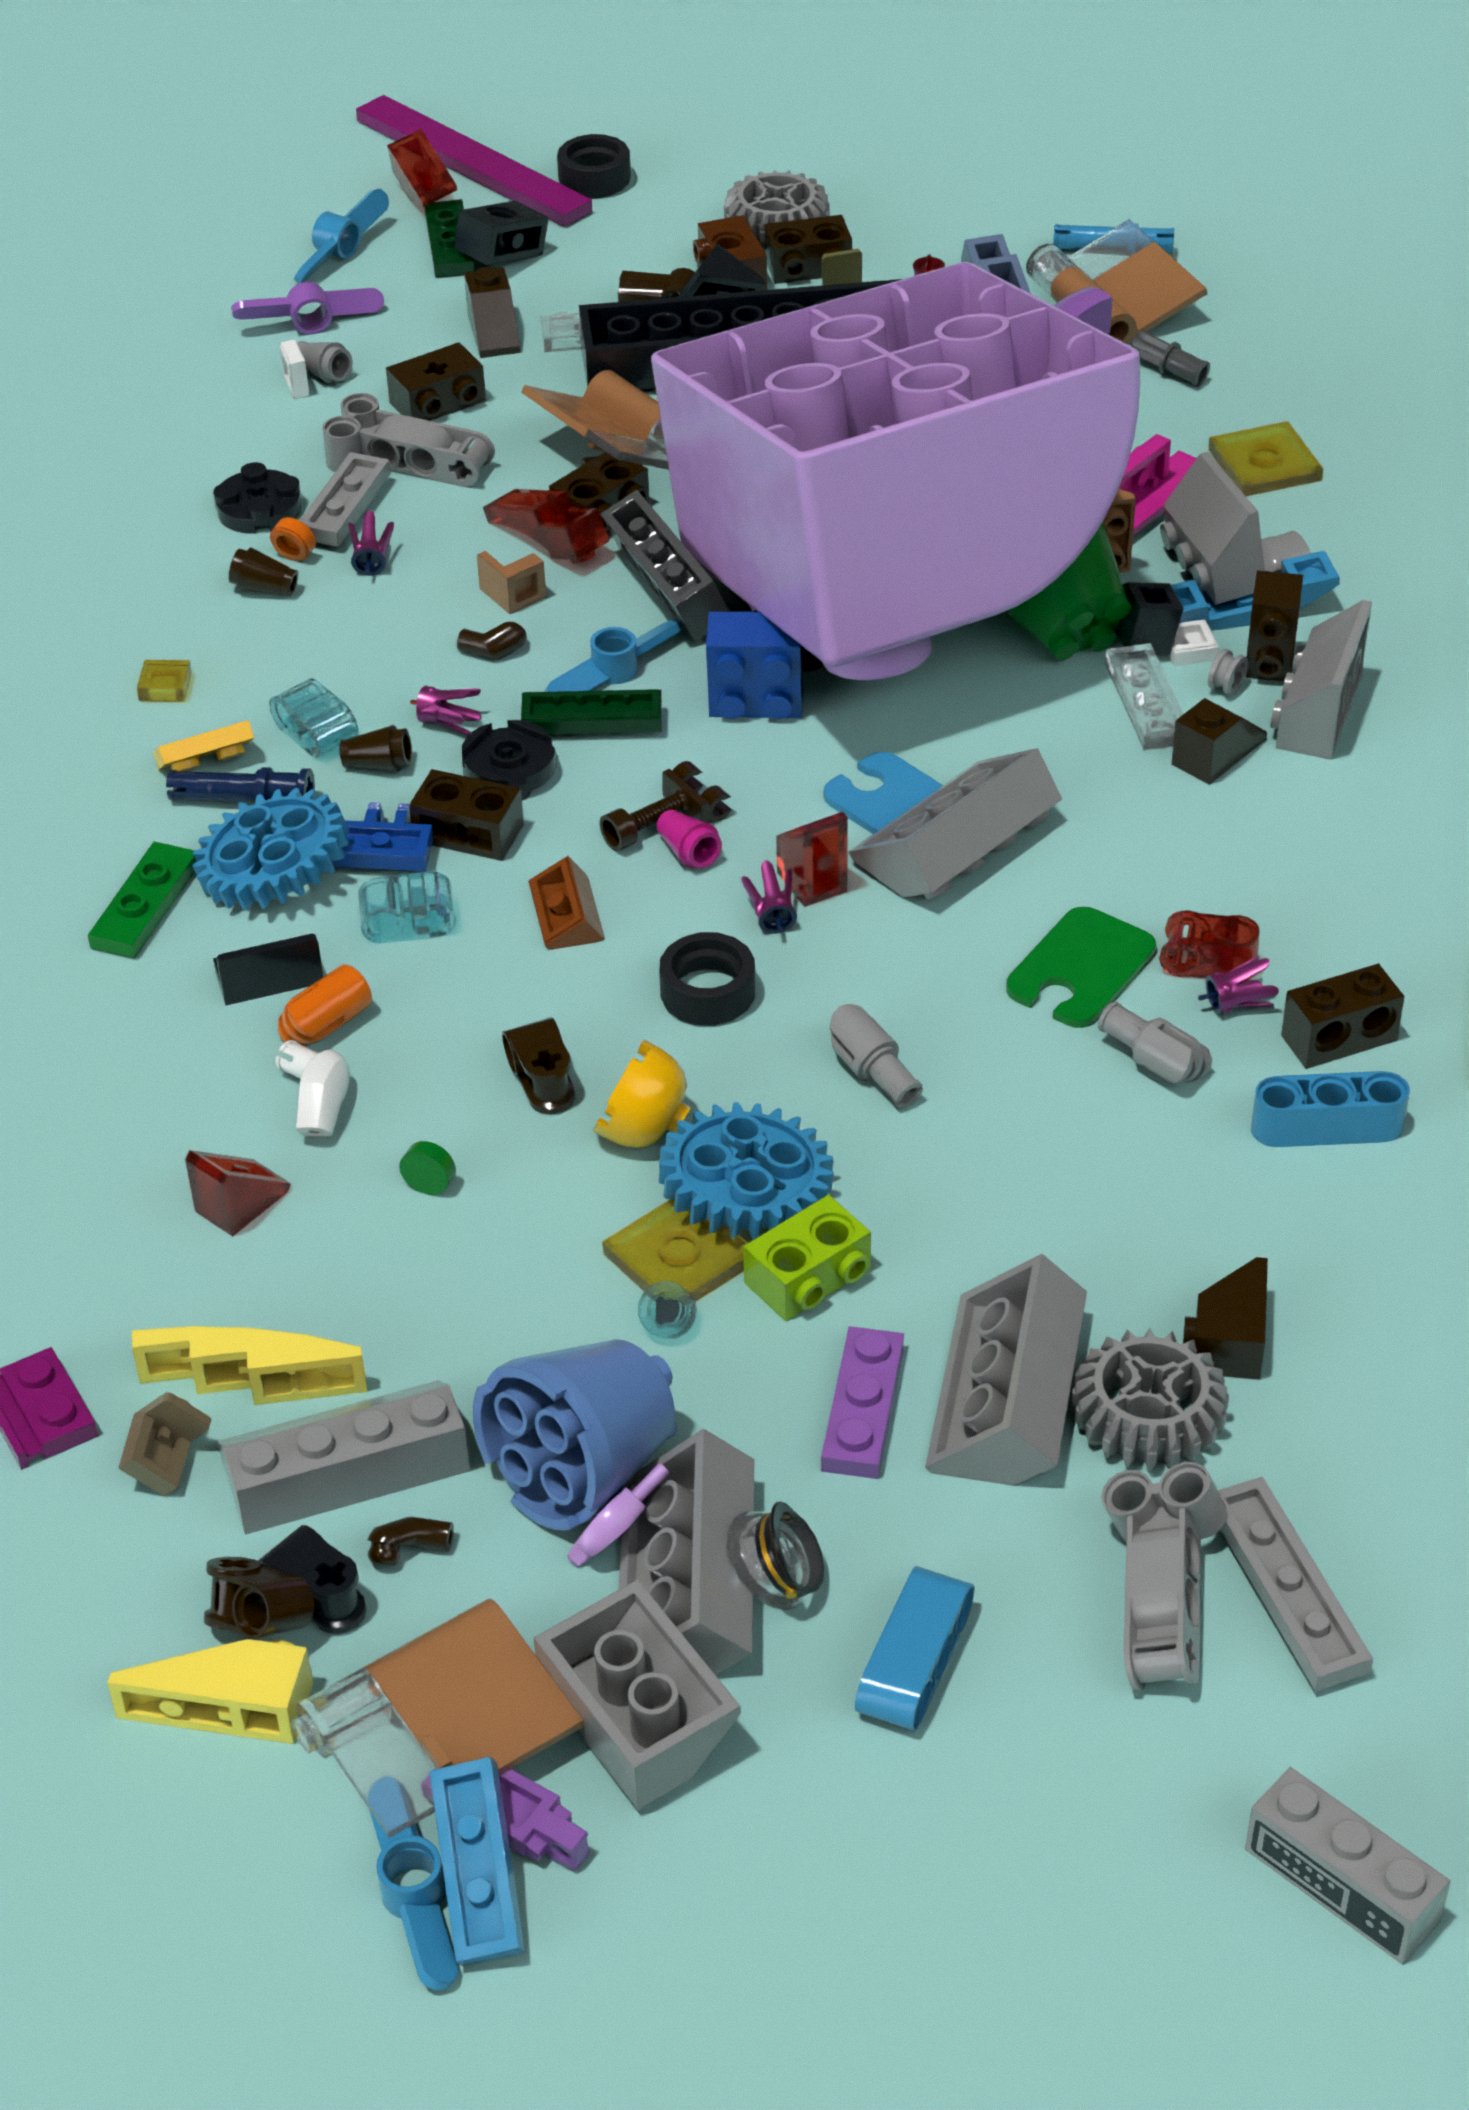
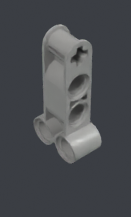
M355 393L346 396L341 402L342 416L328 419L322 427L326 464L334 472H336L347 455L353 452L389 459L390 470L461 487H469L474 485L479 479L481 467L489 464L495 455L493 443L483 433L379 410L378 399L368 393ZM469 469H471V470L468 472V474L466 475V477L463 478L464 475L466 474V472H467Z
M1183 1462L1174 1465L1165 1472L1160 1479V1483L1155 1484L1151 1482L1146 1474L1137 1470L1117 1473L1103 1487L1101 1498L1103 1506L1117 1531L1126 1542L1124 1662L1128 1681L1134 1691L1143 1690L1145 1683L1185 1679L1188 1684L1197 1683L1199 1679L1201 1539L1213 1536L1223 1527L1228 1514L1226 1505L1209 1472L1203 1465L1196 1462Z

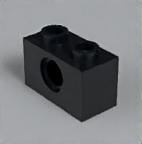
M516 200L459 210L454 248L486 265L543 255L549 217Z

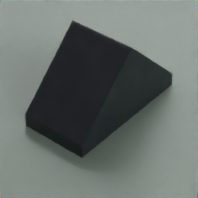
M717 243L678 297L760 291L766 283L764 278Z

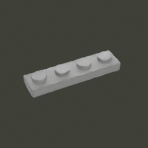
M1263 1476L1218 1490L1228 1513L1226 1522L1220 1530L1315 1692L1370 1674L1373 1657Z

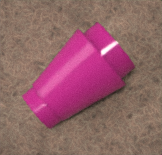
M667 810L659 817L656 824L657 832L685 866L705 868L713 864L719 857L722 842L717 829L713 825L679 813L676 810Z

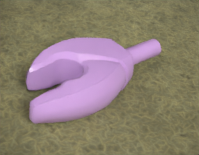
M659 1463L632 1491L627 1487L622 1488L594 1517L567 1555L570 1562L575 1566L582 1565L622 1535L646 1509L642 1501L670 1472Z

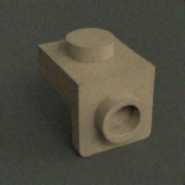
M164 1393L133 1415L118 1469L165 1497L179 1487L190 1442L209 1430L211 1418L193 1407L188 1401L177 1397L173 1393Z

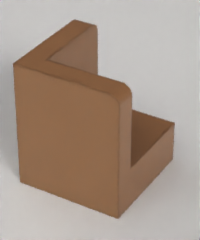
M486 551L477 554L480 590L509 614L546 598L544 561L536 554L532 553L506 566H503Z

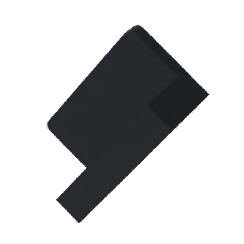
M313 933L222 953L213 958L215 973L225 1006L309 987L323 978L319 943L316 935Z

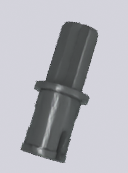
M1139 331L1131 341V347L1139 351L1140 358L1158 366L1159 371L1163 374L1170 372L1197 387L1203 384L1209 374L1210 363L1181 350V345L1177 342L1169 344L1145 331Z

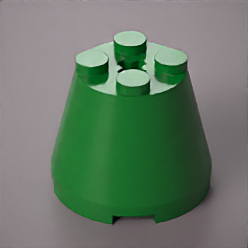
M1104 522L1101 523L1095 535L1077 559L1054 582L1036 596L1015 608L1005 611V613L1052 652L1056 660H1066L1075 653L1092 648L1095 652H1100L1110 647L1117 638L1115 630L1120 619L1124 618L1132 608L1127 598Z

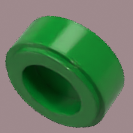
M419 1141L412 1144L399 1164L400 1173L406 1183L414 1190L427 1195H438L444 1192L456 1174V1166L450 1154L441 1146L428 1141Z

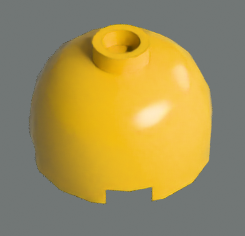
M645 1039L640 1044L637 1052L645 1057L643 1062L635 1058L631 1059L607 1102L608 1107L605 1113L612 1116L609 1123L599 1118L593 1129V1132L625 1147L643 1148L655 1144L664 1135L666 1130L677 1133V1122L679 1120L684 1121L691 1108L682 1102L687 1089V1081L683 1069L675 1058Z

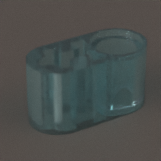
M310 678L272 697L269 701L272 717L280 730L312 757L317 758L339 747L342 739L358 736L357 721L350 708L314 678Z
M430 871L378 877L368 880L359 889L358 900L361 931L364 937L371 942L383 944L436 938L446 935L455 926L456 917L452 885L450 880L441 873Z

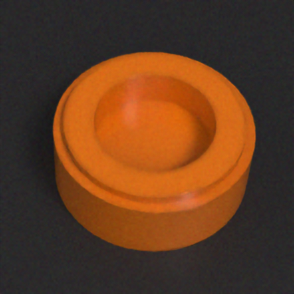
M285 517L280 519L270 533V541L274 549L281 556L292 561H304L316 546V538L311 529L303 522L294 518Z

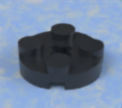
M259 462L245 464L241 468V473L227 478L213 490L215 507L220 522L225 527L236 532L256 534L255 526L266 525L270 526L271 532L280 519L285 517L297 519L301 513V490L298 478L281 471L266 469V466Z
M507 720L508 728L493 730L492 723L470 733L462 744L463 776L521 788L522 800H525L530 796L531 790L546 783L556 769L555 747L552 745V737L548 731L539 725L523 720Z

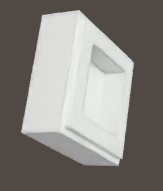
M295 339L281 342L279 347L283 377L292 396L295 399L310 396L305 360Z
M1206 620L1179 623L1169 655L1173 666L1212 661L1216 658L1219 646Z

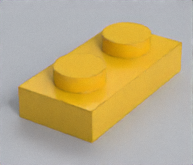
M249 720L158 746L153 751L158 770L171 767L172 770L188 771L201 766L199 758L216 753L218 761L245 753L243 745L252 741L254 735Z

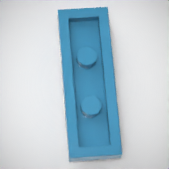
M486 1757L430 1770L456 1963L461 1966H468L525 1953L497 1762L492 1757Z

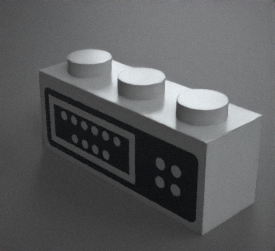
M1291 1766L1251 1807L1245 1850L1402 1965L1440 1924L1451 1880Z

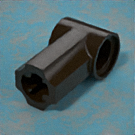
M677 268L670 275L623 270L619 278L618 302L678 297L680 295L678 293L683 291L695 272L688 268Z

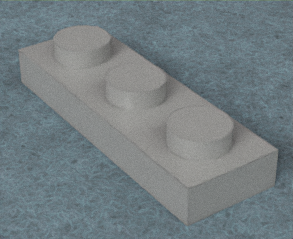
M353 452L347 455L300 520L311 529L316 538V543L340 546L350 532L348 523L355 525L390 476L389 459Z

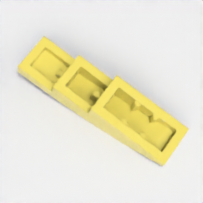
M186 1326L132 1330V1350L140 1384L194 1378L197 1394L251 1388L254 1405L367 1392L362 1348L360 1346L307 1334L247 1327Z

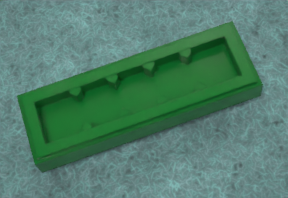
M153 841L87 935L90 948L135 958L194 873L192 864L196 863L193 856L195 850Z

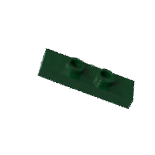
M462 199L424 203L434 273L437 278L464 275V272L474 271L473 258L454 248L459 210L464 209Z
M662 690L522 693L521 720L539 725L548 731L549 734L662 732Z

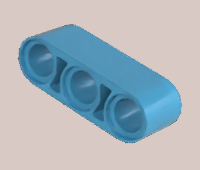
M1386 1071L1267 1077L1256 1086L1251 1133L1257 1141L1271 1147L1393 1141L1401 1135L1404 1129L1410 1087L1407 1081L1400 1075Z
M915 1566L912 1569L864 1670L855 1699V1711L912 1731L918 1729L967 1622L974 1598V1584L919 1566Z

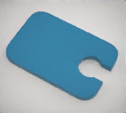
M876 752L859 761L857 770L867 776L880 779L883 782L880 788L872 791L860 790L852 784L849 778L839 774L825 785L823 797L830 807L874 834L943 785L892 753Z

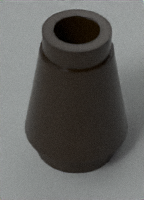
M252 547L247 551L238 549L233 556L229 569V582L236 584L241 591L291 596L295 591L298 581L297 570L291 569L289 566Z
M390 725L340 741V759L344 768L353 767L399 772L401 767L410 766L412 763V743L406 728L397 729L395 725Z

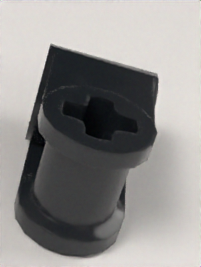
M301 1525L258 1560L261 1565L298 1575L305 1579L314 1596L315 1608L311 1621L321 1630L334 1634L345 1633L359 1626L364 1620L367 1609L364 1596L355 1588L359 1579L356 1563L350 1557L342 1554L327 1543L311 1527Z

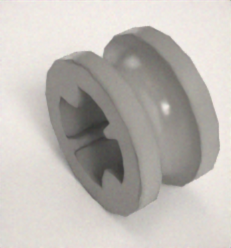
M1221 650L1211 665L1208 675V686L1215 690L1223 687L1225 694L1235 695L1246 677L1249 663L1248 658L1243 655L1233 658V653L1230 650Z

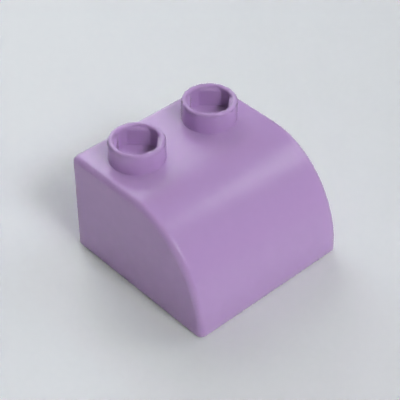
M969 262L953 264L662 349L653 353L651 357L681 543L706 571L746 601L752 611L756 609L822 661L830 673L841 678L860 681L894 677L919 667L929 658L932 651L931 636L993 617L1015 608L1036 596L1054 582L1077 559L1105 519L1127 468L1139 412L1141 381L1140 354L1137 349Z

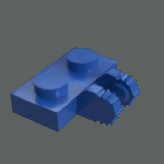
M370 802L364 821L345 820L350 831L346 834L350 843L342 848L345 855L344 859L332 861L334 867L426 871L434 839L432 825L411 824L409 804L401 803L396 811L394 823L383 822L384 812L381 803Z

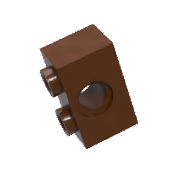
M743 215L698 223V239L693 240V253L697 264H702L718 243L764 278L766 285L762 290H767V255Z

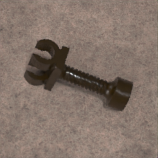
M684 761L679 763L673 770L667 769L662 772V791L665 798L630 814L622 808L611 811L601 816L600 830L609 847L614 851H620L635 844L638 837L637 831L657 823L659 817L667 810L681 811L687 816L709 823V821H721L732 810L722 800H726L731 796L717 785L710 786L701 795L697 792L702 788L703 784L694 776L703 772L692 762Z

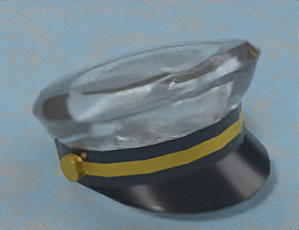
M777 1501L770 1513L765 1511H746L733 1519L727 1532L726 1540L728 1562L739 1580L759 1600L772 1608L789 1610L797 1607L806 1595L819 1589L823 1583L825 1569L822 1551L816 1536L806 1521L788 1504Z

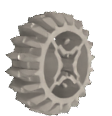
M774 170L772 173L766 174L760 171L758 176H745L744 181L734 182V187L727 190L726 205L724 206V218L740 215L745 217L764 251V224L830 215V203L828 202V195L825 194L824 186L817 184V180L814 178L806 179L803 173L791 174L790 170L785 173H777Z
M1149 1328L1144 1337H1135L1129 1330H1126L1121 1338V1342L1106 1336L1101 1349L1090 1348L1089 1354L1085 1358V1363L1079 1365V1370L1075 1374L1072 1405H1074L1078 1429L1086 1431L1085 1436L1088 1440V1446L1102 1445L1105 1459L1118 1454L1122 1455L1126 1468L1135 1460L1145 1462L1151 1472L1157 1462L1164 1461L1171 1468L1179 1463L1180 1457L1195 1462L1200 1454V1449L1211 1450L1212 1444L1216 1441V1435L1221 1434V1429L1225 1426L1229 1394L1227 1393V1387L1224 1386L1223 1369L1214 1367L1211 1353L1197 1354L1194 1340L1184 1344L1177 1343L1173 1331L1166 1338L1155 1337L1151 1328ZM1117 1387L1120 1390L1119 1396L1110 1399L1108 1397L1109 1392ZM1189 1399L1193 1405L1184 1411L1180 1407V1403Z

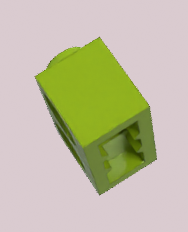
M828 1194L743 1246L744 1283L784 1321H788L800 1312L816 1307L824 1297L845 1284L856 1282L866 1271L871 1269V1231Z

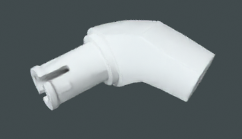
M288 1040L280 1046L279 1051L292 1056L293 1060L290 1061L276 1055L275 1064L280 1071L301 1079L296 1130L308 1137L332 1136L340 1106L349 1086V1065L343 1056L336 1051L330 1049L318 1053L302 1046L297 1041Z

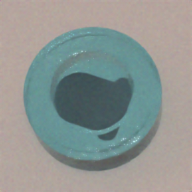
M661 1281L651 1285L644 1291L638 1303V1317L642 1326L649 1333L663 1339H675L684 1335L690 1330L696 1319L697 1307L694 1297L686 1288L674 1282Z

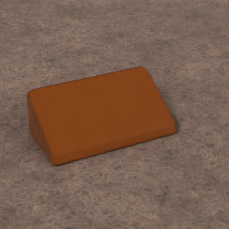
M569 856L561 859L528 881L546 948L553 950L596 943L605 939L589 878Z

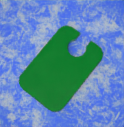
M1091 907L1073 908L1062 917L1010 973L1006 981V993L1015 1002L1032 1008L1039 1000V993L1043 988L1051 985L1064 986L1071 990L1073 996L1069 1000L1061 1002L1053 1010V1019L1075 1028L1091 1026L1100 1018L1103 1010L1117 999L1154 957L1156 953V940L1147 931Z

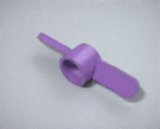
M303 282L294 286L289 291L287 297L242 300L234 303L231 306L233 317L239 320L291 316L294 326L300 332L317 334L324 331L330 325L333 316L379 311L383 307L384 297L376 288L324 291L316 283ZM308 303H320V306L312 313H298L300 308Z

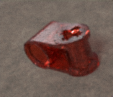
M1190 910L1178 911L1167 919L1165 933L1168 942L1162 947L1159 960L1160 965L1166 972L1181 978H1206L1207 975H1213L1217 971L1221 973L1229 972L1259 955V926L1254 920L1241 915L1225 916L1198 913ZM1185 925H1189L1187 938L1183 937ZM1183 950L1187 951L1185 963H1181ZM1253 975V976H1251V977H1249V978H1247V979H1245V980H1243V981H1248V980H1250L1252 977H1254L1255 975Z

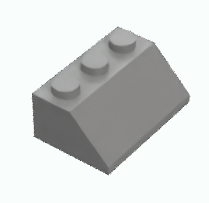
M1208 451L1201 453L1164 503L1165 523L1160 525V532L1165 547L1168 550H1174L1182 569H1188L1192 573L1200 591L1205 590L1213 602L1218 605L1253 594L1257 570L1265 571L1258 510Z
M1362 600L1313 627L1306 646H1297L1292 672L1295 673L1287 672L1281 697L1284 701L1276 700L1271 717V728L1278 729L1277 749L1332 759L1362 677L1372 601Z
M638 1579L534 1637L537 1658L584 1721V1727L579 1729L578 1733L637 1810L689 1781L741 1714V1706Z

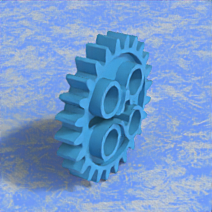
M294 788L288 796L283 797L280 789H277L271 799L265 800L259 794L256 796L255 804L251 806L243 802L238 803L239 812L235 815L224 812L222 816L225 822L222 825L210 824L208 829L212 836L199 838L198 842L201 849L193 852L196 863L192 864L205 895L210 894L214 903L223 900L226 908L230 909L239 902L243 911H247L255 901H258L261 908L266 909L271 899L278 898L281 904H285L288 893L294 891L297 895L303 896L305 895L303 886L307 883L320 885L322 882L318 875L321 872L333 873L335 868L332 861L344 859L345 855L342 848L350 843L346 835L350 831L337 802L331 803L327 794L318 797L316 791L311 789L302 796L299 788Z
M734 1102L732 1112L725 1113L716 1104L712 1105V1115L710 1117L696 1110L693 1112L692 1123L679 1120L677 1122V1133L668 1132L666 1134L665 1146H661L659 1184H664L663 1196L665 1199H675L674 1211L676 1213L691 1210L690 1223L692 1225L706 1219L710 1221V1233H715L722 1226L729 1227L731 1238L736 1239L741 1229H748L753 1239H756L760 1236L761 1229L768 1228V1230H771L822 1199L828 1193H831L834 1171H832L833 1156L826 1155L828 1143L826 1141H815L817 1132L815 1128L800 1130L801 1118L798 1116L788 1121L781 1120L782 1109L780 1108L775 1109L770 1115L762 1114V1107L759 1103L753 1106L751 1112H744L738 1102Z

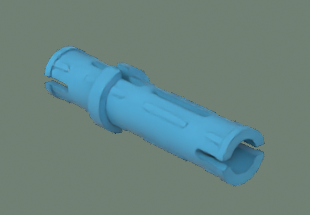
M1131 223L1130 227L1055 224L1053 250L1128 252L1129 256H1132L1155 241L1167 253L1173 254L1175 229L1140 228L1139 223Z

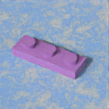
M848 1327L821 1455V1472L872 1479L879 1478L904 1350V1333Z

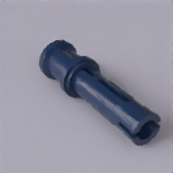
M262 767L255 774L170 770L167 775L166 787H173V790L167 791L170 801L255 802L256 796L259 794L265 800L271 799L277 789H280L284 797L288 796L294 788H299L303 796L311 789L315 790V780L311 768H302L299 773L274 772L271 767Z

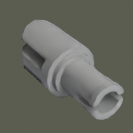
M1111 1002L1103 1010L1098 1021V1029L1131 1047L1134 1062L1173 1084L1194 1082L1203 1078L1211 1069L1212 1057L1209 1049L1199 1043L1196 1038L1165 1019L1159 1017L1146 1021L1122 1007V1004L1118 1002Z
M853 1004L839 1006L833 1013L830 1022L831 1043L834 1051L860 1080H875L894 1101L897 1108H905L915 1102L923 1091L921 1087L923 1085L898 1060L899 1046L896 1041L862 1007Z

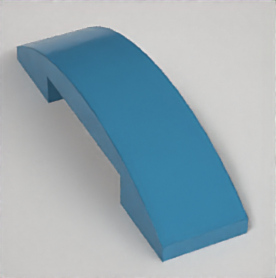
M1325 550L1281 560V573L1303 575L1300 608L1314 602L1340 584V577ZM1195 580L1171 585L1184 608L1180 623L1204 619L1210 630L1250 625L1253 594L1216 605L1206 591H1200Z

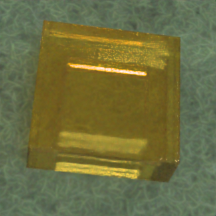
M144 660L137 685L139 701L185 702L192 674L190 660Z

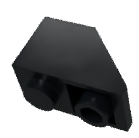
M1124 583L1127 598L1132 608L1124 618L1120 619L1115 632L1126 653L1139 657L1170 655L1184 610L1170 583Z

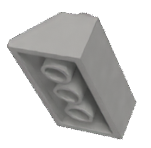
M1038 748L981 760L851 849L849 854L854 862L901 897L905 898L923 894L925 899H931L948 891L952 887L950 880L955 876L968 874L981 867L985 863L984 855L990 851L1002 850L1013 844L1017 840L1016 832L1022 828L1034 827L1045 821L1049 817L1047 810L1060 802L1062 797Z
M1040 1254L960 1296L925 1468L933 1474L1015 1486L1036 1475L1044 1474L1057 1466L1065 1417L1068 1411L1073 1371L1076 1365L1075 1359L1080 1330L1083 1324L1087 1291L1045 1255Z
M439 1380L217 1441L245 1535L470 1471L465 1426L450 1386Z
M703 1428L640 1469L624 1486L632 1491L659 1463L670 1472L642 1501L646 1509L621 1535L619 1589L638 1579L708 1667L717 1675L752 1654L754 1459Z

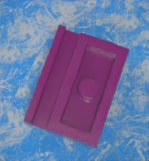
M52 1347L0 1368V1432L21 1470L29 1467L28 1461L43 1455L47 1459L98 1436L96 1423Z

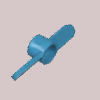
M381 189L369 191L345 216L329 211L323 212L317 218L312 231V242L317 251L301 266L294 280L299 284L305 282L332 255L343 259L350 258L359 246L361 235L388 209L389 198L387 194Z
M679 619L662 623L638 638L631 631L621 627H608L597 631L590 639L591 658L552 680L546 687L545 692L593 691L605 683L621 684L628 682L637 674L638 656L683 629Z
M384 1779L372 1788L368 1797V1807L381 1848L376 1867L382 1902L392 1915L402 1919L416 1971L421 1982L430 1989L443 1991L448 1989L457 1978L458 1966L440 1909L445 1895L441 1856L432 1842L419 1837L404 1787L392 1779ZM411 1869L424 1870L431 1874L425 1881L415 1886L404 1887L391 1882L398 1874Z

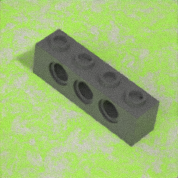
M638 490L600 514L620 551L673 616L679 619L682 627L695 642L707 635L709 612H730L713 579Z

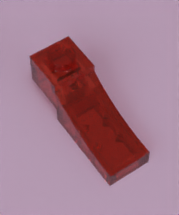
M513 489L483 507L488 523L506 526L529 536L546 548L552 559L570 560L573 564L582 563L593 558L596 555L595 550L610 541L599 509L572 507L566 491Z

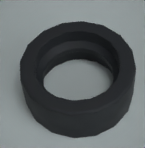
M588 134L570 139L559 147L557 165L560 184L586 197L595 198L615 194L629 184L631 177L630 150L626 143L620 139L604 134Z
M718 932L691 934L681 937L669 945L660 958L661 1000L666 1009L682 1021L696 1025H718L732 1021L745 1013L755 999V958L748 946L735 937ZM701 969H717L730 973L735 977L729 983L714 988H698L685 984L680 980L688 973Z

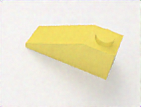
M245 1639L111 1672L107 1684L116 1718L294 1744L313 1686V1678L307 1647L295 1646L283 1640L266 1642Z

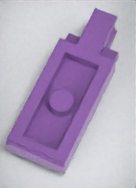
M512 1769L500 1774L499 1779L510 1849L524 1857L527 1855L529 1858L537 1861L546 1854L552 1861L576 1871L590 1854L587 1843L588 1833L571 1823L572 1813L561 1805L560 1796ZM429 1776L421 1786L423 1799L434 1805Z

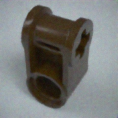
M550 1017L502 1031V1041L509 1066L513 1074L518 1077L531 1107L544 1114H555L567 1110L575 1100L574 1086L567 1073L571 1067V1061L554 1018Z
M218 1557L207 1562L206 1572L212 1576L211 1606L210 1609L204 1612V1623L217 1629L230 1630L245 1635L248 1638L257 1639L301 1629L307 1626L313 1618L315 1608L314 1596L310 1586L302 1577L261 1565L259 1561L245 1557Z

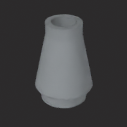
M305 341L297 343L305 360L306 369L326 383L343 381L350 374L353 365L352 356L341 343H308Z

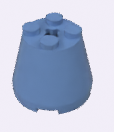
M619 1339L520 1357L506 1362L491 1373L485 1384L477 1387L474 1396L473 1423L477 1443L485 1464L493 1461L496 1462L503 1477L516 1493L510 1502L526 1517L539 1525L554 1530H570L590 1520L616 1496L662 1444L676 1434L675 1407L669 1388L673 1379L671 1369L660 1356L653 1355L650 1357L635 1344Z

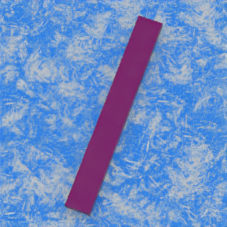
M385 95L356 108L357 121L513 201L516 200L548 216L550 220L564 227L592 212V199Z

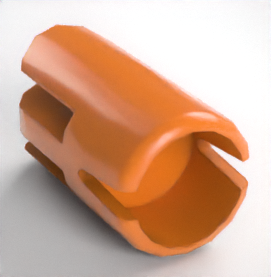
M343 964L293 997L285 1005L283 1013L278 1019V1033L283 1042L294 1040L305 1047L308 1044H314L324 1039L371 1004L372 992L369 984L363 975L352 966Z

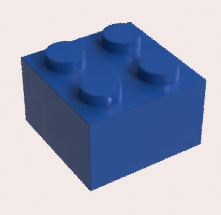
M709 612L706 639L709 717H725L729 719L738 717L802 718L804 685L803 646L760 612Z

